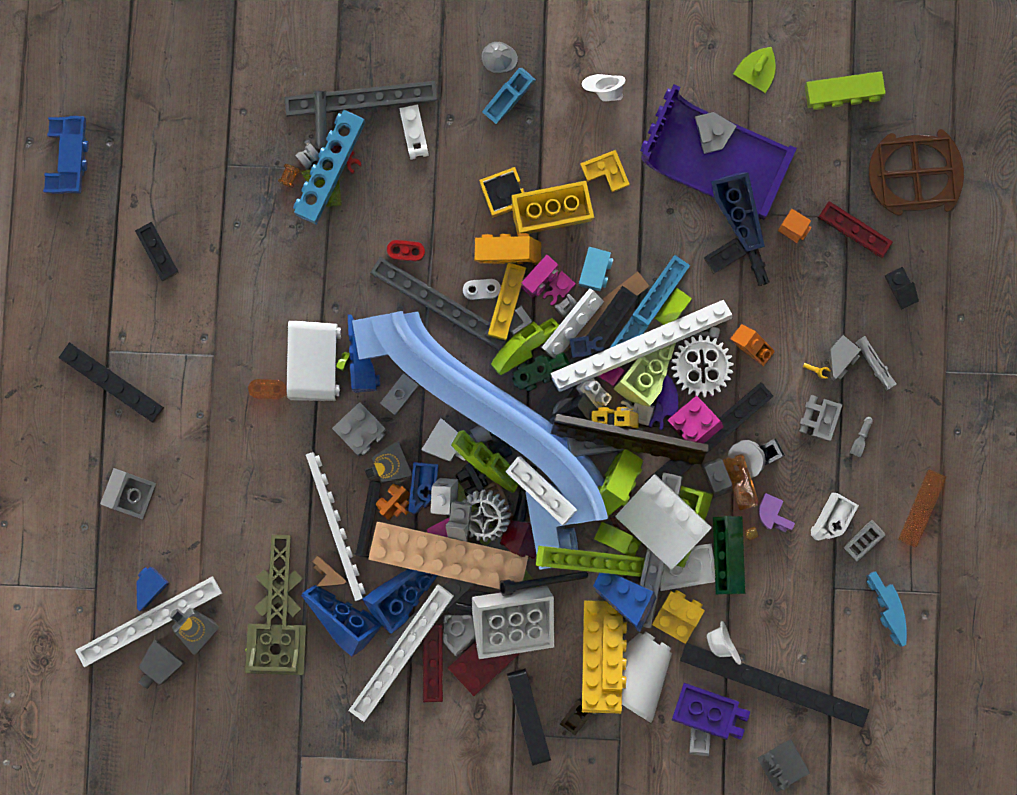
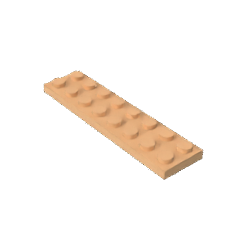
M377 521L368 560L500 589L501 580L523 581L528 556L521 557L511 551Z

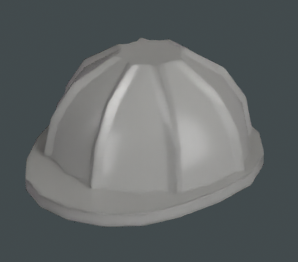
M503 42L489 43L482 52L484 67L493 73L511 71L518 62L516 51Z

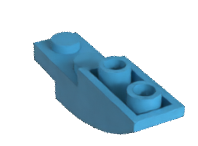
M871 572L866 575L868 578L866 582L872 591L875 590L878 594L876 599L882 608L885 606L886 608L880 612L882 616L880 621L885 628L888 627L892 633L890 637L894 644H899V646L903 647L906 645L907 627L900 598L893 584L885 587L877 572Z

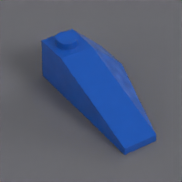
M348 315L349 341H351L349 353L352 364H350L352 390L354 393L377 391V386H380V375H376L371 359H359L352 323L354 319L352 315Z
M407 569L378 586L362 600L370 613L392 634L407 621L413 607H416L420 602L418 601L424 591L429 589L438 575Z
M316 585L301 595L335 642L351 657L364 649L382 627L378 620L365 610L361 612L353 608L351 603L346 602L345 604L337 600L334 594Z

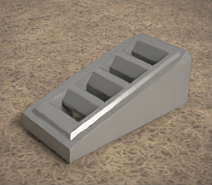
M871 520L844 546V549L858 561L885 536V532ZM870 528L878 534L876 537L869 531ZM864 534H866L872 540L870 543L863 536ZM858 539L866 545L865 548L857 542ZM853 544L861 551L859 554L851 547Z

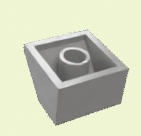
M113 468L100 504L143 519L156 483Z

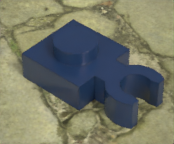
M589 336L569 339L572 358L592 355V349L597 352L603 351L604 347L599 348L596 346V341L603 340V338L596 337L592 341H589Z

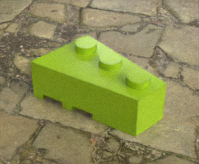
M623 449L615 456L604 475L606 478L603 485L597 487L604 501L608 516L621 505L625 506L630 499L629 492L636 485L635 479L642 472L641 465L644 460L627 449Z

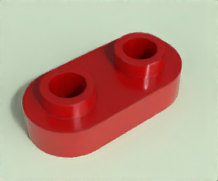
M393 240L387 246V253L394 260L417 262L423 259L425 249L419 242ZM396 247L400 248V252L397 254L393 252V249ZM414 249L419 250V254L413 255L412 251Z

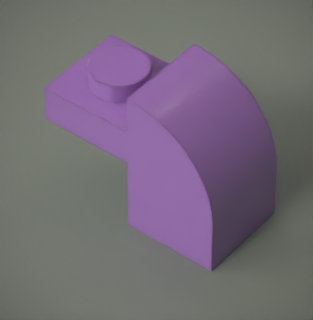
M767 493L763 495L758 506L759 521L768 530H771L773 524H776L775 528L780 531H791L795 523L778 516L783 501Z

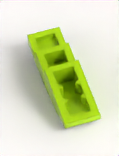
M465 430L459 431L451 446L481 473L511 493H514L519 484L506 473V470L510 467L509 463L499 453L493 454L481 441L476 443Z

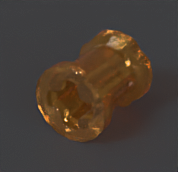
M284 164L285 169L278 182L293 188V182L297 173H300V169Z

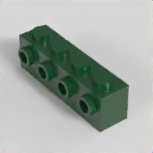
M743 516L713 517L716 595L746 594Z

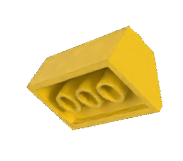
M586 181L511 195L517 236L519 233L531 234L591 222L594 219Z

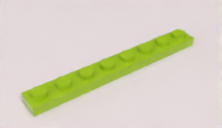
M538 545L536 566L641 577L645 558Z

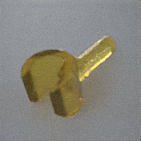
M755 527L744 530L745 536L749 541L759 537Z

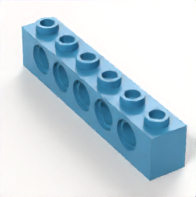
M343 110L342 114L339 113L334 122L336 126L333 131L330 130L326 138L328 143L325 148H321L318 155L320 159L317 165L314 164L310 171L312 176L309 182L306 181L301 191L303 192L302 197L296 200L293 207L296 216L316 225L366 124L365 119L346 110ZM347 128L350 130L347 136L340 135L342 129ZM334 146H341L342 149L339 153L335 154L332 152ZM326 163H333L331 170L326 171L323 169ZM317 180H324L325 185L318 188L315 186ZM311 196L317 198L316 203L313 205L307 204V200Z

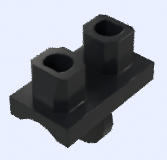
M470 463L466 464L455 475L460 484L468 480L471 487L464 490L466 498L469 494L473 495L474 491L480 493L481 490H484L483 487L488 485L485 479L487 476L478 469L474 471Z

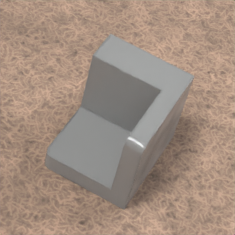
M522 306L516 309L513 314L509 328L512 336L532 323V320Z

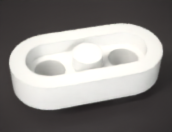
M495 279L471 280L464 284L463 294L469 300L494 299L499 296L501 286ZM493 285L495 290L489 291L488 286ZM475 287L476 291L474 293H470L469 288Z

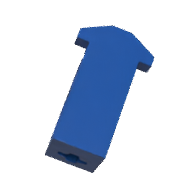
M413 462L409 499L410 513L417 514L423 508L431 505L432 485L438 480V464ZM425 490H429L430 493L428 494L427 498H425L424 495L421 494L425 493Z

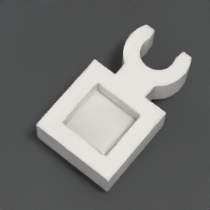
M628 400L621 401V404L626 405L628 409H633V412L639 413V423L649 426L655 406L651 405L648 407L637 403L632 405Z

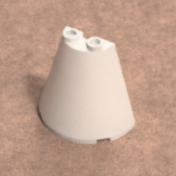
M645 632L644 634L638 633L627 643L626 652H623V658H626V670H622V676H626V688H622V705L651 723L654 719L672 653L669 652L671 650L669 646L663 642L660 645L653 641L655 637Z

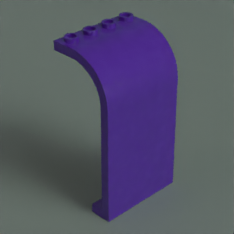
M673 84L672 89L668 88L663 99L666 100L664 107L660 105L656 116L659 117L656 124L652 123L648 134L651 136L649 140H644L640 151L643 152L642 161L658 173L713 198L714 193L711 181L739 172H748L758 218L765 220L797 148L791 145L789 147L734 124L736 128L724 148L704 154L695 116L708 114L709 112L685 100L679 93L681 87Z

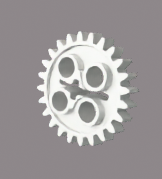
M699 335L698 341L691 337V343L685 340V348L679 345L678 348L681 352L674 353L678 358L671 361L676 364V366L671 367V370L677 371L673 378H679L676 384H683L682 391L686 388L689 389L688 395L694 391L695 396L702 393L703 398H705L707 392L713 396V390L720 393L719 386L724 388L727 386L724 380H731L727 374L733 373L732 370L728 369L734 365V363L728 362L732 355L726 356L725 353L729 349L722 350L723 342L717 345V338L710 342L709 336L703 340L702 336ZM699 350H703V364L707 365L704 369L705 383H702L701 368L697 367L701 363ZM714 352L716 360L709 361L706 358V353ZM694 353L697 356V361L689 362L687 354ZM712 370L717 373L718 377L716 380L708 378L709 371ZM696 372L699 378L695 382L691 381L688 374Z

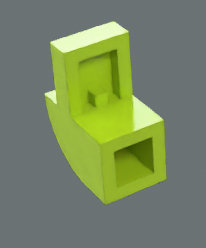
M601 522L594 537V540L628 556H635L641 544V541L632 535Z

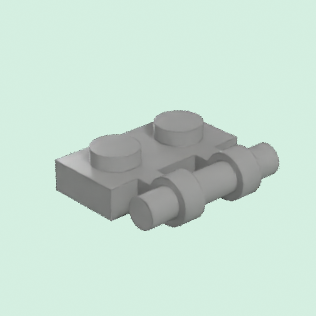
M810 395L809 402H806L804 417L800 420L801 427L799 432L806 434L808 427L814 428L812 436L830 442L842 404L823 399L820 406L816 404L818 397ZM813 411L819 412L816 422L811 421Z

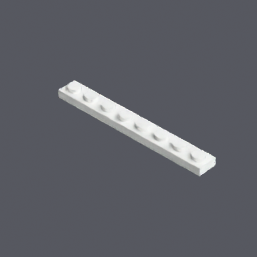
M314 452L306 454L355 601L361 600L366 592L363 584L358 583L356 576H359V571L356 564L352 565L350 558L353 557L350 546L346 547L344 541L347 539L344 528L340 529L338 524L341 518L338 510L333 509L332 503L335 501L332 492L327 491L326 485L329 483L326 474L321 473V459L319 455L315 456Z
M212 576L75 651L83 666L87 667L172 621L170 615L175 609L185 613L189 608L195 609L221 595L222 592Z
M439 584L436 586L348 711L363 722L367 720L454 595Z

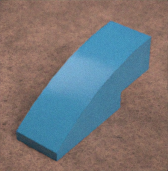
M518 68L482 113L497 124L522 98L536 79L523 68Z

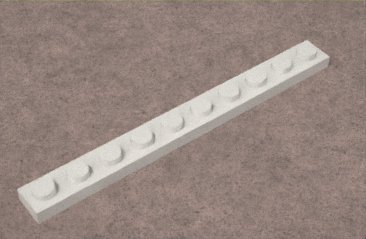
M724 300L557 370L551 373V378L558 391L561 392L732 319V313Z

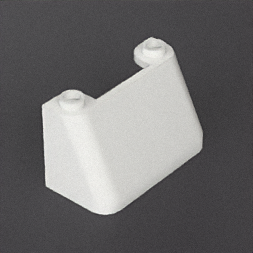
M289 321L287 398L290 400L336 401V396H340V385H336L335 381L337 339H341V328H338L337 324Z

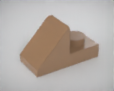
M317 556L312 561L316 564L314 568L323 575L324 572L327 574L317 587L345 585L348 582L321 557Z

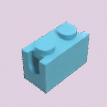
M592 247L588 248L578 286L601 292L602 287L606 288L608 277L605 276L606 269H611L613 258H610L611 252Z

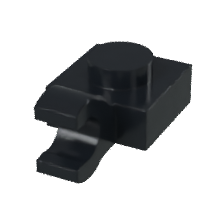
M490 432L493 440L488 443L490 451L493 454L499 453L503 458L513 455L509 444Z

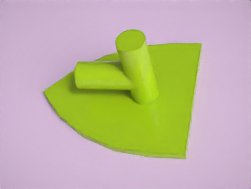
M772 47L762 48L749 54L738 65L733 75L766 94L773 81L776 68Z

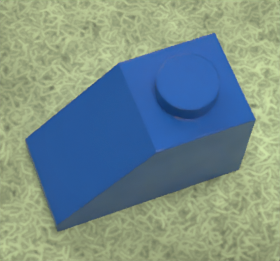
M145 567L138 574L140 578L136 581L137 609L139 611H144L169 584L153 567L148 569Z

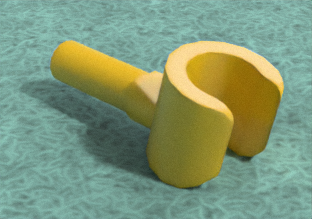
M807 363L803 365L804 368L817 373L821 379L828 378L822 375L823 370L831 372L828 367L818 368Z

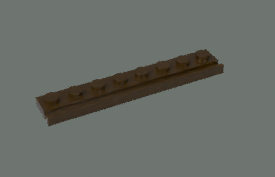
M556 414L551 428V434L561 438L568 437L577 441L593 442L596 445H607L616 449L632 450L635 453H647L655 457H667L671 460L686 461L690 464H702L708 452L707 444Z

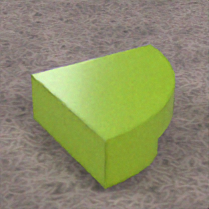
M342 353V357L336 365L338 370L345 371L350 353Z

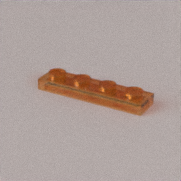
M930 469L927 470L899 535V541L915 548L917 547L946 480V476Z

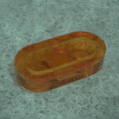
M255 379L250 382L248 391L256 399L279 400L285 397L287 387L280 380ZM256 385L261 386V390L259 392H255L254 390ZM275 386L280 387V391L278 393H275L273 391Z

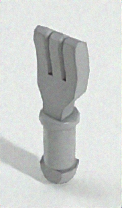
M871 417L864 419L861 431L858 433L860 436L854 441L850 454L861 457L865 447V437H868L867 434L871 424H873Z

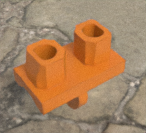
M392 484L388 492L393 497L388 502L382 497L376 503L380 510L379 513L388 520L393 515L398 517L402 512L405 515L409 513L405 508L409 505L407 499L410 497V493L403 486L399 487L396 484Z

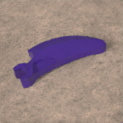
M667 374L662 384L661 393L657 397L653 419L649 423L650 428H652L654 422H659V430L661 431L664 428V418L666 416L672 417L678 411L677 389Z

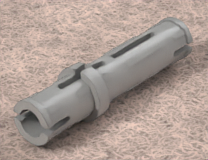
M866 336L856 341L855 344L861 349L862 354L875 372V377L879 378L886 391L895 386L896 382L888 372V367L884 366Z

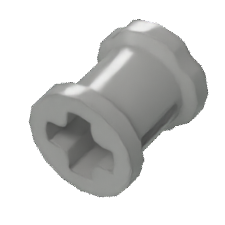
M567 294L566 299L559 305L556 304L554 308L565 319L577 302L570 294Z

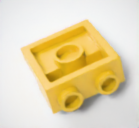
M678 590L675 592L670 591L652 625L686 644L705 610L702 609L703 604L693 599L690 602L684 599L686 595Z

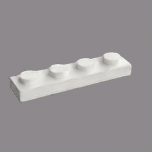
M589 288L541 348L553 359L556 358V355L564 352L570 344L569 339L577 336L604 301Z
M521 456L517 457L506 470L509 476L562 525H565L576 513L577 509Z

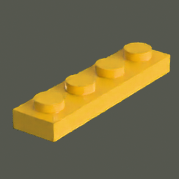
M511 263L507 264L488 336L506 341L526 267Z

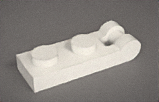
M418 105L399 108L410 160L416 159L417 156H429ZM421 144V148L414 149L413 145Z

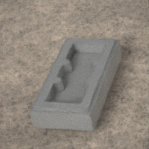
M403 373L380 404L396 415L419 385Z
M691 727L689 754L709 756L711 734Z

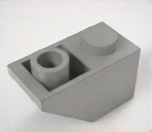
M844 335L828 351L831 370L830 377L833 381L837 377L841 379L848 371L845 369L848 364L851 363L853 365L860 357L858 353L861 349Z

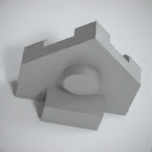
M714 112L695 116L703 153L707 154L722 150L735 130L736 125Z
M444 615L443 643L457 657L476 641L473 617L471 615Z

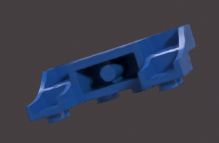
M84 116L49 117L47 136L60 138L58 173H44L45 187L43 192L81 194L82 176H84V171H87L88 166L87 160H85V152L89 150V142L85 138L86 118Z

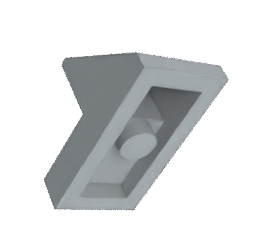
M452 501L450 520L446 524L448 538L468 541L472 504Z

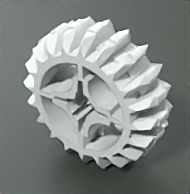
M485 489L481 490L480 493L474 491L473 495L469 494L467 499L462 501L472 505L480 502L479 510L471 512L469 531L471 532L469 536L473 537L476 535L477 541L481 537H483L484 542L489 538L492 541L495 540L496 536L500 537L502 532L507 530L506 525L510 523V520L507 518L511 516V513L505 512L509 509V506H503L505 499L500 501L498 499L499 494H496L495 497L492 496V490L488 494H486ZM498 519V525L489 529L490 521Z

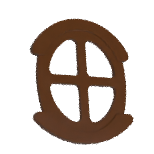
M943 129L937 131V137L910 135L896 138L894 133H890L877 145L870 159L869 181L871 189L880 204L897 216L902 215L903 210H926L944 205L946 212H950L956 205L963 187L964 167L960 152L955 142ZM918 145H927L936 149L946 159V166L920 168ZM909 146L912 168L910 170L886 171L885 162L888 157L900 147ZM946 174L948 182L945 188L935 197L928 200L923 199L921 176ZM912 177L915 200L908 201L896 196L888 188L886 180L889 178Z

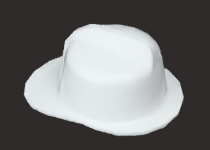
M597 74L585 78L582 82V87L587 91L596 92L602 101H615L623 98L622 86L626 80L623 76Z
M721 621L719 628L707 634L709 647L715 655L719 657L732 656L736 663L741 665V659L730 639L727 627Z

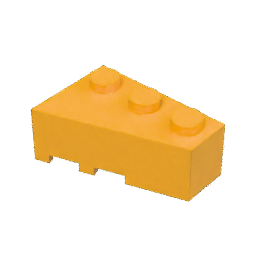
M519 233L518 237H511V234H500V237L483 234L482 238H475L474 260L485 264H505L510 262L523 264V262H533L535 265H538L541 261V242L530 237L527 233Z

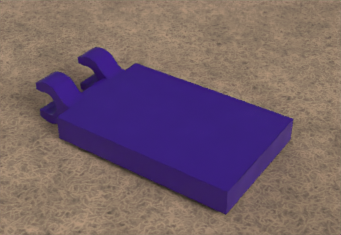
M684 683L672 721L726 740L729 735L741 740L745 730L735 727L737 718L747 722L750 711L738 708V701Z

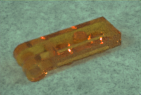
M740 454L732 459L730 457L723 459L739 510L759 505L744 456ZM736 465H737L738 468H739V470H737V471L735 470V467H734V466H736Z

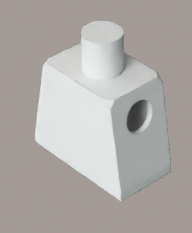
M440 418L423 446L422 451L452 462L455 456L464 461L466 460L451 446L458 432Z
M439 478L432 485L431 513L450 515L451 503L453 500L457 501L458 479Z

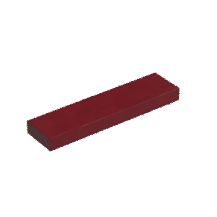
M828 201L818 217L880 258L885 256L893 241Z
M434 624L423 639V703L443 702L442 624Z

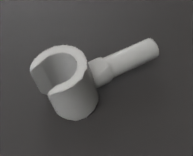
M711 327L709 332L701 331L693 336H709V338L715 339L719 337L720 329Z

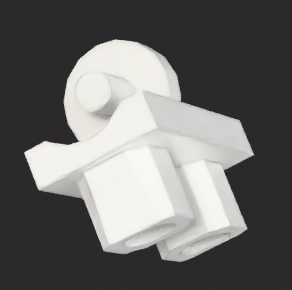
M594 378L582 382L576 388L579 395L585 393L596 406L595 410H598V407L606 406L612 398Z

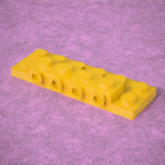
M584 600L582 712L621 714L622 688H626V676H622V670H626V658H623V652H626L627 640H623V634L627 632V622H623V616L607 601Z

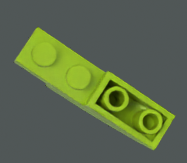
M553 318L540 325L533 321L516 333L501 348L491 363L492 367L499 375H502L517 365L524 363L533 357L531 350L545 343L558 328L559 324Z

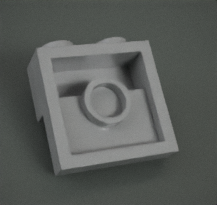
M361 402L332 428L358 456L361 454L363 456L372 449L370 445L376 441L378 443L386 436L384 433L386 429Z

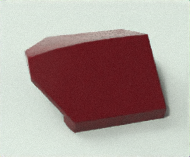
M510 521L509 525H506L507 530L503 532L500 544L504 545L514 554L521 557L527 555L535 559L537 554L532 525L526 522Z

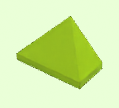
M676 288L654 319L662 325L677 320L692 298Z

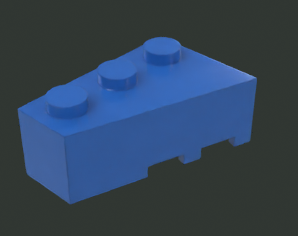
M599 573L593 585L596 592L640 632L657 599L654 591L615 574Z

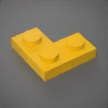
M616 150L580 163L587 182L605 175L611 192L630 186Z

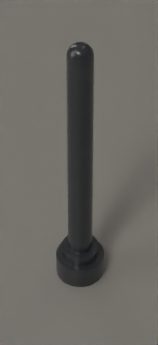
M582 571L514 582L510 579L501 580L500 591L503 596L512 595L513 592L519 589L586 579L588 573Z

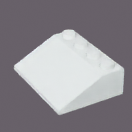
M655 474L615 516L671 570L712 528Z
M548 586L516 590L512 595L503 596L502 593L472 597V614L479 659L554 647V596Z

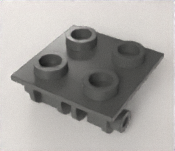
M791 739L757 758L776 792L788 788L792 783L810 774Z

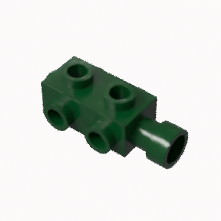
M564 352L556 355L554 359L544 355L538 356L529 365L524 363L517 366V370L512 372L514 376L512 379L514 385L520 390L532 391L537 388L536 384L542 381L544 384L553 381L551 373L559 368L562 369L569 366L568 358ZM540 366L544 367V371L542 373H540L539 371ZM523 374L527 375V379L525 381L522 377Z

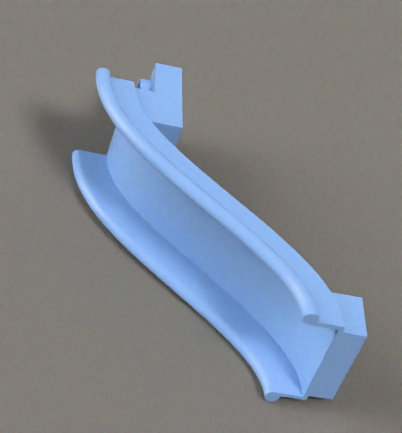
M403 311L352 320L359 359L389 355L405 373L426 390L508 443L539 467L553 481V483L549 484L577 509L576 513L565 525L608 519L604 501L597 488L599 485L602 486L605 480L593 461L587 455L575 457L568 449V437L561 438L551 434L552 423L449 354L426 330L419 312L403 314ZM526 491L536 554L538 552V545L578 550L575 528L565 529V525L559 523ZM539 566V570L550 568Z

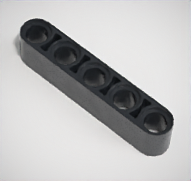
M526 668L507 673L532 765L551 761Z

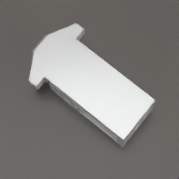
M831 493L817 522L811 528V536L819 541L842 535L846 531L859 505L838 493ZM832 523H835V525L837 526L836 529H834Z

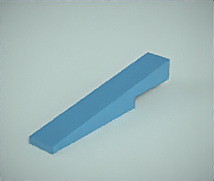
M676 255L673 256L610 348L640 336L645 332L690 267L688 263Z

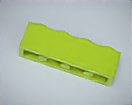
M882 71L809 81L805 84L808 108H813V110L823 109L827 105L840 107L843 106V103L851 102V105L862 103L863 100L877 102L886 94Z

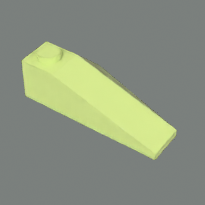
M676 343L636 359L613 389L630 402L650 407L661 393L662 384L667 374L669 361L672 358Z

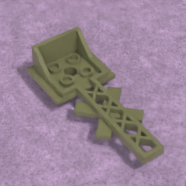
M271 535L269 573L264 569L256 576L260 583L268 590V595L254 608L262 617L267 613V624H248L245 673L304 675L306 625H287V612L294 617L302 610L288 595L303 580L295 570L289 575L291 535ZM276 540H286V547L281 552L275 547ZM281 557L285 561V566L278 571L274 564ZM279 576L283 579L280 584L275 581ZM279 602L282 606L277 610L274 606ZM278 615L282 619V625L271 624L272 619ZM275 644L281 646V652L278 655H273L271 652V648Z

